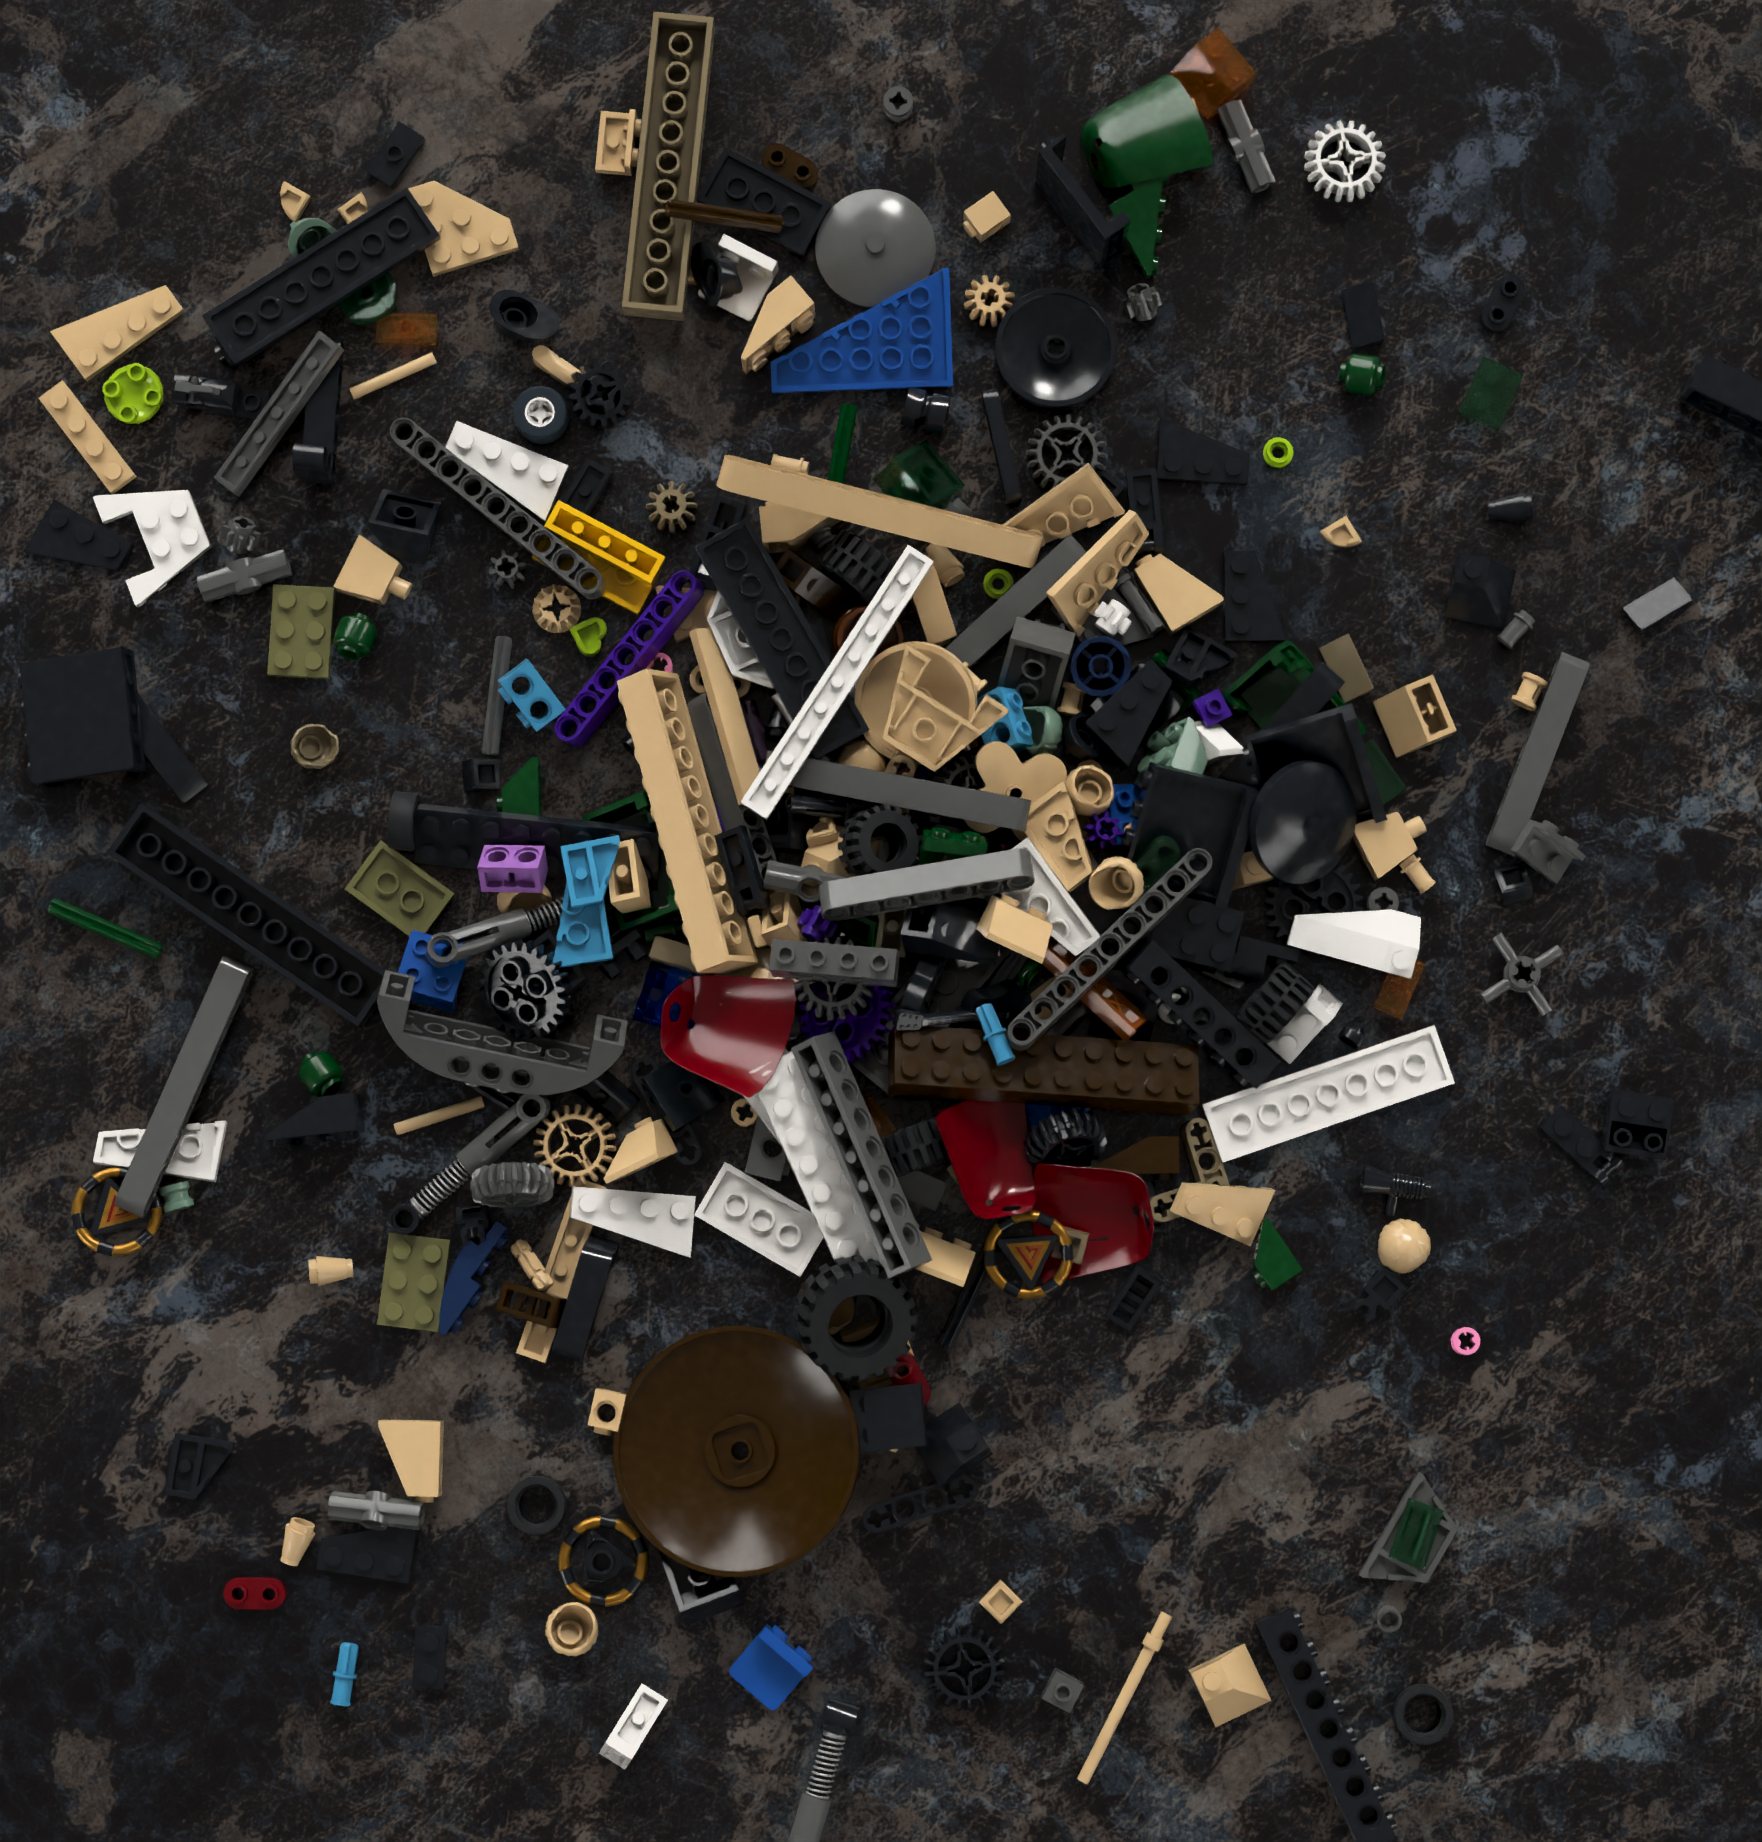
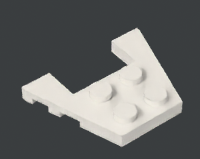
M188 490L97 495L93 497L104 524L129 514H134L155 567L153 570L125 580L136 607L142 606L156 591H160L167 585L168 581L180 571L183 572L211 548L192 496Z

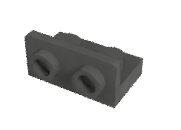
M1529 820L1511 848V851L1547 880L1557 884L1573 859L1583 861L1586 856L1578 850L1580 845L1567 836L1562 837L1559 835L1560 829L1547 820H1544L1542 823Z

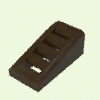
M504 1281L496 1311L549 1328H558L567 1299ZM518 1291L514 1308H510L509 1305L513 1292ZM527 1294L530 1296L526 1310L523 1312L521 1310ZM538 1298H540L542 1301L538 1315H534ZM550 1302H552L548 1318H546Z

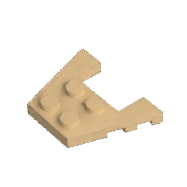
M908 644L904 650L882 739L935 772L1000 718L1005 716L1009 708L986 694L970 720L967 721L915 687L916 682L931 658Z

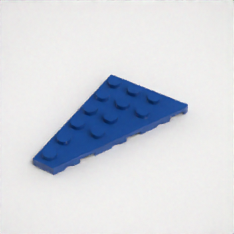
M942 268L940 271L881 301V303L865 312H861L852 319L826 331L810 342L795 348L788 354L771 361L772 394L909 389L910 387H953L949 268Z

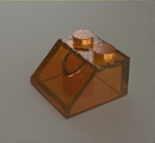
M1218 27L1197 43L1174 67L1169 75H1173L1181 82L1190 98H1194L1197 109L1208 120L1217 113L1218 108L1232 101L1254 83L1256 72Z

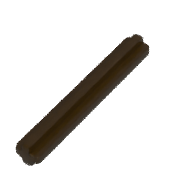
M669 199L665 205V215L667 217L780 233L783 228V217L780 215Z

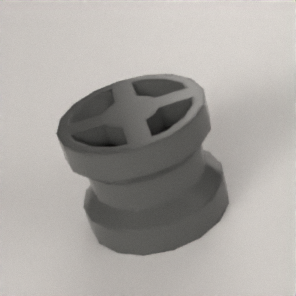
M901 86L888 89L883 98V109L886 117L894 122H903L911 116L913 96L909 90Z
M1387 887L1375 889L1366 900L1367 911L1386 909L1396 911L1399 905L1396 892Z

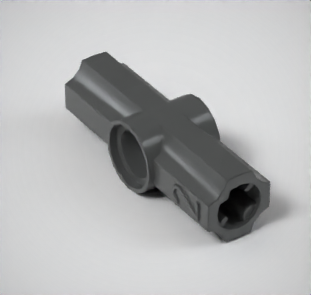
M1233 100L1218 108L1217 114L1228 138L1229 152L1235 164H1239L1250 192L1258 193L1274 185L1276 181L1264 155V143L1256 128L1253 129L1242 100Z
M282 549L254 559L253 557H246L232 561L226 568L198 576L197 584L204 602L208 603L232 594L244 595L262 588L263 584L291 576L292 570L286 552Z
M768 860L763 888L798 895L803 901L815 902L820 900L818 889L821 884L849 877L824 872L816 865L799 867ZM807 880L816 881L818 885L814 887L806 886L804 882Z
M333 1491L328 1502L329 1520L360 1523L363 1527L372 1530H385L387 1526L420 1530L425 1517V1504L423 1502L393 1498L391 1495L380 1491H368L366 1495Z

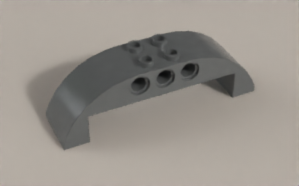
M385 970L377 1003L385 1027L395 1043L412 1060L425 1069L446 1078L462 1081L468 1086H486L494 1088L501 1093L515 1092L528 1095H552L568 1092L584 1086L601 1076L623 1053L627 1020L597 1014L590 1047L544 1037H535L527 1040L526 1036L516 1039L515 1031L506 1035L505 1029L409 1010L416 976Z

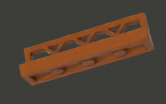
M1053 938L1048 943L1042 964L1057 978L1080 954L1075 956ZM1083 964L1079 967L1080 973L1086 977L1096 974L1094 967L1089 964ZM1104 976L1080 999L1123 1040H1130L1149 1019ZM1065 985L1073 993L1072 988Z

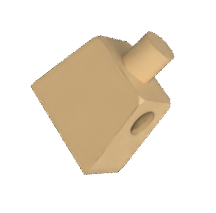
M359 535L333 587L339 593L384 605L390 593L405 600L410 593L412 583L399 577L402 565L397 560Z
M1394 812L1386 815L1387 820L1375 823V820L1371 819L1355 825L1352 839L1374 881L1381 878L1418 850L1413 839L1427 832L1420 816H1416L1404 823L1399 812Z

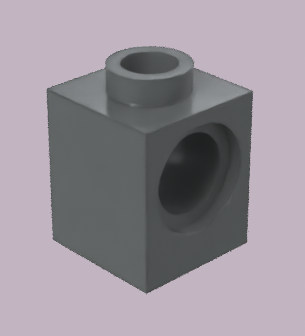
M1055 1667L1041 1693V1697L1043 1700L1070 1713L1084 1684L1082 1681Z

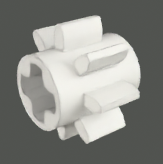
M1114 599L1108 605L1102 601L1094 612V616L1098 618L1094 625L1110 637H1114L1117 632L1123 636L1132 622L1127 618L1131 613L1130 610Z

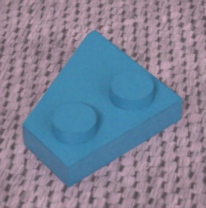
M619 835L560 846L572 908L603 902L621 842Z

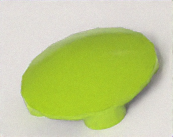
M133 363L117 369L103 385L102 391L108 411L116 419L127 424H139L151 419L158 412L163 401V386L159 377L151 369L139 363Z

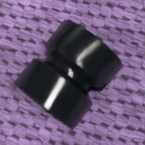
M910 387L903 410L901 425L916 429L923 425L926 431L942 435L948 416L951 396L939 393L928 396L926 390Z

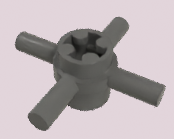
M1502 932L1492 938L1507 964L1503 970V979L1480 993L1483 1001L1488 1004L1511 989L1517 993L1526 992L1541 1016L1550 1012L1552 1009L1537 985L1541 978V969L1564 955L1559 945H1555L1537 958L1532 959L1527 956H1517ZM1522 965L1525 967L1527 973L1530 974V980L1520 979L1517 981L1514 975L1518 973V966Z

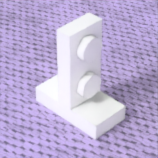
M1319 984L1298 1013L1267 1045L1291 1064L1325 1025L1327 1026L1335 1017L1343 1003Z
M641 1684L599 1754L621 1768L626 1769L668 1699Z

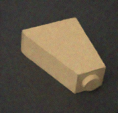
M1149 554L1135 563L1137 566L1133 571L1136 576L1135 580L1157 615L1165 624V628L1170 636L1218 608L1224 602L1221 594L1162 554H1158L1155 557Z
M932 565L910 600L925 641L943 646L950 643L951 638L956 637L957 633L936 568Z
M378 1420L379 1430L406 1495L415 1496V1501L423 1503L434 1502V1497L442 1495L444 1421Z

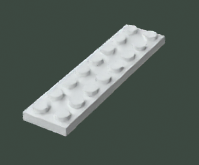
M1435 1025L1260 1084L1257 1089L1252 1087L1202 1104V1108L1223 1163L1434 1091L1455 1082Z
M790 1051L782 1055L772 1078L758 1092V1096L834 1262L835 1259L844 1257L847 1262H851L852 1256H862L866 1262L872 1258L879 1261L882 1265L793 1052ZM765 1064V1065H763V1066H760V1067H758V1068H756V1069L750 1071L749 1073H755V1072L759 1071L761 1068H763L764 1066H766L767 1064ZM766 1071L762 1074V1076H765L772 1071Z

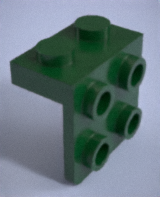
M943 828L923 829L918 865L986 854L987 843L985 836L970 831H965L961 834L953 833Z

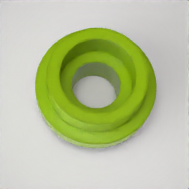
M1276 437L1270 439L1264 446L1263 458L1271 467H1285L1293 458V447L1284 438ZM1277 448L1281 449L1283 457L1275 458L1272 451Z
M1003 569L991 570L986 574L983 581L986 594L993 599L1001 598L1014 585L1010 573ZM997 579L1002 580L1004 583V587L1000 590L995 589L992 585Z

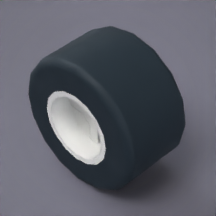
M544 386L530 387L522 392L515 401L513 409L515 425L521 435L530 442L537 444L552 443L559 439L567 429L569 422L567 405L562 396L552 388Z

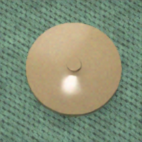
M912 641L889 647L870 661L858 680L854 703L870 729L863 735L878 752L889 759L899 749L882 738L904 650L908 644L931 658L916 682V688L967 721L970 720L977 709L976 688L967 668L954 654L938 645ZM902 760L901 762L904 764H908L906 760Z

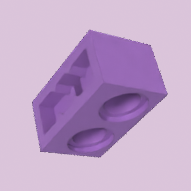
M484 845L477 867L481 892L542 893L548 873L545 846Z

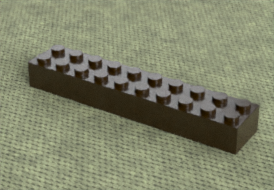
M924 1026L921 1027V1030H897L893 1027L888 1035V1095L1190 1115L1199 1105L1198 1045L1043 1034L1026 1050L1017 1051L1011 1048L1016 1058L1007 1064L997 1066L988 1041L983 1039L985 1036L983 1030ZM1012 1032L1014 1038L1019 1041H1025L1030 1037L1029 1033Z

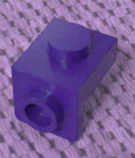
M1219 689L1193 701V706L1206 728L1215 724L1221 725L1233 715Z

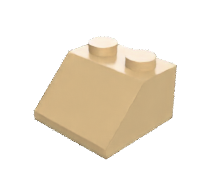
M1002 894L1001 898L992 895L976 929L985 938L1042 964L1053 927L1046 920L1047 914L1034 907H1030L1029 911L1018 907L1020 901L1006 894Z
M928 1227L925 1228L924 1232L920 1231L932 1261L915 1269L963 1287L976 1252L970 1250L972 1244L957 1238L954 1239L953 1243L942 1240L943 1233Z

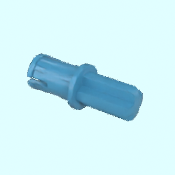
M987 1003L976 1008V1014L985 1033L983 1039L988 1041L997 1066L1013 1061L1016 1057L1013 1055L1005 1036L1007 1030L1002 1028L993 1005Z
M343 1642L340 1645L337 1669L332 1674L335 1676L331 1704L339 1706H350L353 1680L357 1678L355 1668L359 1649L355 1643Z

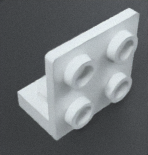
M723 234L718 244V256L732 260L735 263L743 290L741 293L734 294L729 299L719 300L717 306L751 322L779 270L778 261ZM699 290V297L705 299V296L703 295L701 290Z

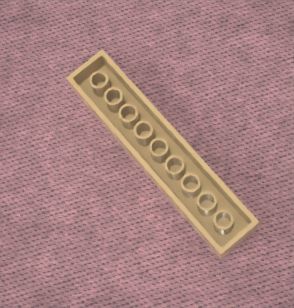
M646 668L617 681L619 688L618 698L624 707L627 717L626 727L632 736L635 746L634 756L640 764L643 775L642 785L648 793L651 804L650 813L656 822L659 833L658 842L664 851L667 862L666 871L672 880L675 891L674 900L682 916L683 933L688 938L690 945L691 962L696 968L697 973L729 974L758 963V958L746 916L741 917L737 913L715 840V835L722 833L679 675Z

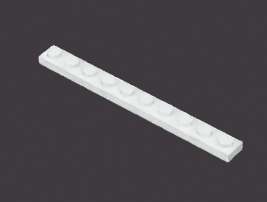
M907 545L741 800V804L764 819H768L934 564L933 560Z

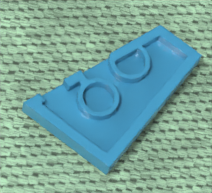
M567 881L556 939L555 955L553 957V963L562 961V965L559 968L613 960L604 900L602 903L572 908Z

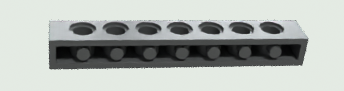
M835 1031L814 1036L792 1047L793 1055L888 1279L932 1261Z

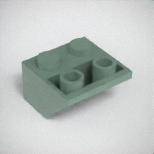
M1187 717L1177 723L1174 722L1169 727L1159 732L1156 731L1149 737L1145 757L1138 765L1139 773L1135 784L1139 786L1141 773L1143 770H1148L1150 762L1203 775L1208 760L1192 718Z

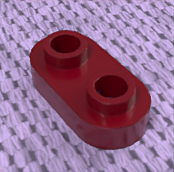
M908 1352L906 1356L900 1354L897 1358L899 1364L895 1368L886 1367L890 1380L894 1386L922 1383L923 1402L926 1405L931 1397V1390L912 1353ZM900 1365L907 1366L904 1372L897 1371Z
M237 1577L226 1584L223 1596L225 1602L234 1609L272 1610L285 1602L287 1589L280 1579L273 1577ZM236 1588H241L244 1591L242 1599L235 1598L234 1590ZM267 1588L274 1590V1599L269 1600L265 1597V1590Z

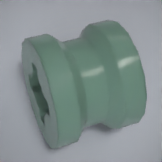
M189 1181L158 1189L160 1196L164 1197V1213L178 1211L195 1205L194 1200L188 1194L190 1188Z

